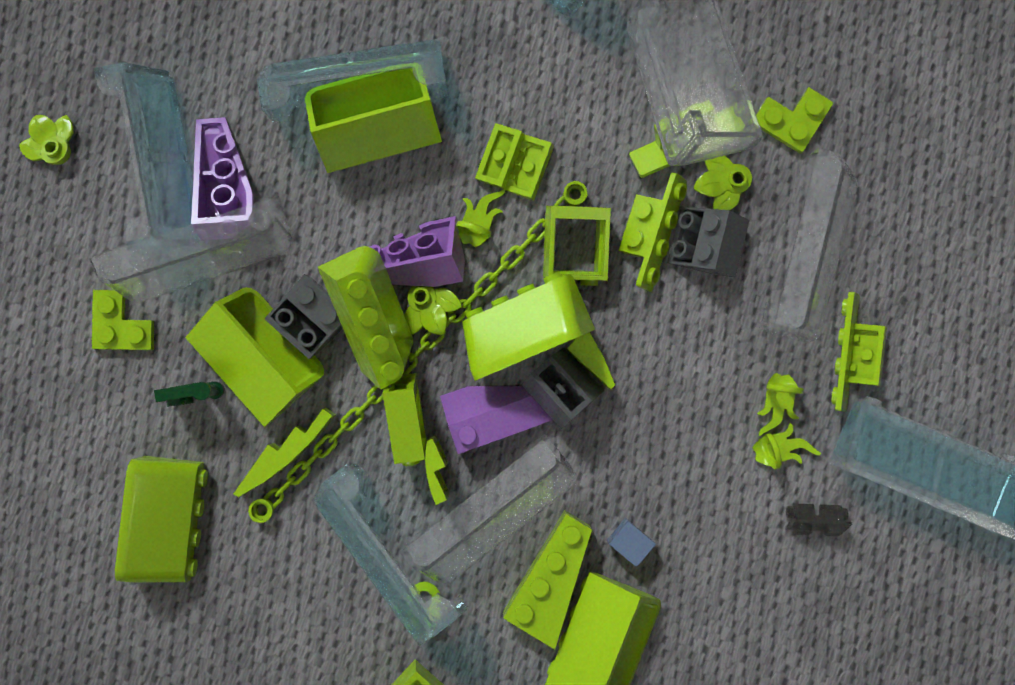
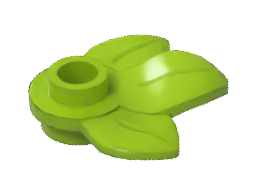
M35 115L31 119L28 128L31 137L19 144L20 151L26 158L32 161L44 160L51 165L64 164L71 155L68 143L74 134V125L71 119L64 115L54 123L45 115Z
M724 155L708 156L704 159L708 172H705L698 178L693 189L702 195L714 197L713 209L732 210L738 205L740 194L750 187L752 174L746 166L733 164ZM735 173L742 176L743 180L739 184L733 181V174Z
M412 286L407 295L409 307L404 316L411 334L417 333L424 327L433 334L443 336L447 328L446 312L456 311L462 306L458 297L447 288L434 289V287ZM420 292H425V300L422 302H418V294Z

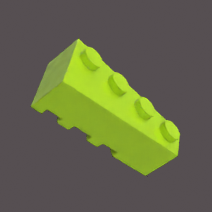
M564 510L503 610V619L554 650L592 532L589 524Z

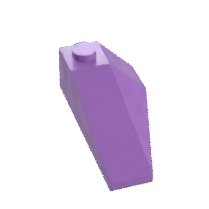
M226 118L196 119L191 224L201 240L229 239L253 223L254 194Z
M456 216L419 225L421 232L406 239L403 233L393 236L394 241L385 248L381 249L379 245L375 244L370 246L381 255L392 285L436 287L463 281L465 259L461 238L456 227L458 221Z
M467 386L440 396L448 427L458 454L552 421V418L523 386Z

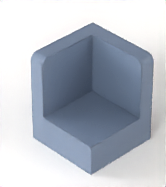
M626 517L607 539L608 544L634 566H638L656 545L651 538Z

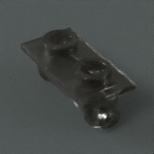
M793 503L792 506L786 507V517L791 518V520L785 526V530H794V533L797 535H809L813 531H822L826 536H840L852 525V522L844 521L848 519V509L842 508L841 505L820 504L819 515H815L814 504Z

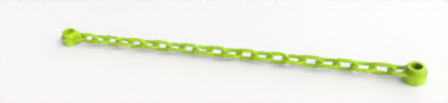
M579 181L568 183L564 188L563 195L556 201L554 206H559L564 200L569 206L581 205L587 198L586 186ZM578 190L580 198L572 199L569 195L570 191ZM544 218L539 219L528 230V239L521 246H512L501 257V266L494 273L487 272L475 283L474 293L467 300L460 299V303H463L462 308L467 307V309L457 319H455V314L451 315L453 312H447V327L451 323H459L466 316L465 314L471 311V302L477 296H486L497 285V276L504 269L514 268L523 259L524 249L531 242L537 243L545 237V230L537 238H535V233L531 235L541 223H543L542 227L545 228ZM516 250L515 253L520 255L509 265L510 262L508 260L505 261V259ZM489 277V281H493V283L482 292L483 288L478 287ZM428 331L421 338V347L414 354L410 353L409 362H413V364L403 372V375L409 374L418 364L417 357L424 350L435 348L443 340L444 335H440L429 346L430 342H425V340L432 333ZM376 385L368 391L367 401L361 407H353L340 420L341 427L334 434H326L314 446V454L307 462H298L287 473V482L280 489L273 488L263 498H259L250 504L248 513L254 522L264 523L273 516L275 508L283 501V492L290 485L300 484L311 471L310 465L317 458H325L335 449L338 443L337 438L344 431H352L364 419V410L370 404H378L383 400V394L377 400H375V395L371 396L378 388ZM356 411L355 415H360V417L348 427L349 422L345 423V421ZM329 438L328 442H333V444L322 454V449L318 450V448ZM302 466V470L306 469L305 473L298 480H296L295 476L291 477ZM273 493H275V497H279L274 504L268 499ZM262 504L267 507L266 515H261L258 512L259 505Z

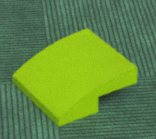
M495 123L475 179L534 201L554 145L551 142L525 135L520 130Z
M436 435L427 441L425 464L431 495L435 505L446 501L450 493L439 469L446 467L448 460Z

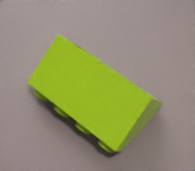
M405 62L317 86L309 90L305 96L310 131L327 173L442 142L422 67L418 63Z
M361 246L317 268L361 372L382 390L396 383L402 377L413 346V337L381 255L371 247Z
M560 271L543 278L545 284L535 288L534 284L527 285L517 290L519 295L509 300L506 295L492 301V308L483 311L482 307H479L465 314L467 319L462 321L469 367L475 381L595 330L572 274L562 276Z
M245 287L216 301L185 338L265 427L316 384L324 375V368L316 356L308 359L265 320V317L273 308L260 293L252 288Z
M153 456L131 459L127 467L115 563L116 581L129 583L188 582L191 580V577L196 575L198 561L193 559L194 548L199 546L201 539V530L197 529L198 517H202L204 512V499H200L201 487L205 488L208 479V471L204 469V462Z
M589 572V575L581 584L579 600L570 612L568 628L559 640V650L556 658L548 667V678L545 685H630L659 614L661 600L601 574Z

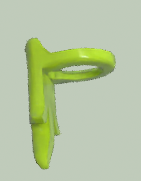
M505 189L482 197L475 210H473V204L470 199L462 198L467 205V210L463 220L457 221L456 227L463 244L470 243L476 248L491 237L490 227L493 217L503 211L495 208L486 215L487 208L490 202L504 195Z
M775 373L767 383L765 406L757 414L761 416L766 415L772 408V419L760 429L759 436L777 427L782 422L785 409L791 419H799L793 412L795 394H803L804 388H799L789 374L781 376Z
M789 423L788 428L784 432L773 435L770 433L765 434L752 447L756 452L755 460L772 467L774 470L780 469L782 462L790 459H795L802 464L800 455L790 453L794 449L804 448L814 455H821V452L817 451L804 439H787L794 431L791 423Z

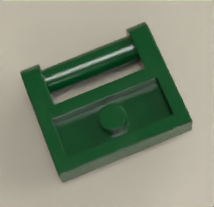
M216 381L198 382L154 390L155 401L166 402L167 407L194 403L193 397L197 400L218 399L224 394V386Z

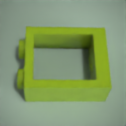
M546 205L543 277L560 271L562 276L572 274L574 280H581L580 285L598 286V280L608 281L611 208ZM556 218L596 220L594 271L554 270Z
M416 373L402 375L396 383L384 388L382 393L394 464L402 463L403 466H413L420 463L421 460H425L427 444Z

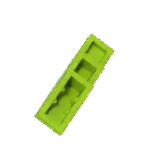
M590 332L572 339L574 341L566 350L608 389H612L615 383L606 361Z
M324 408L308 430L301 425L296 426L281 447L275 443L268 444L233 494L240 497L273 478L294 462L321 435L336 414L328 408Z

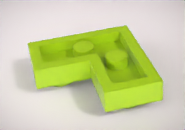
M808 87L794 110L791 111L768 96L751 124L801 154L834 102Z
M93 290L92 349L154 350V320H125L124 290Z

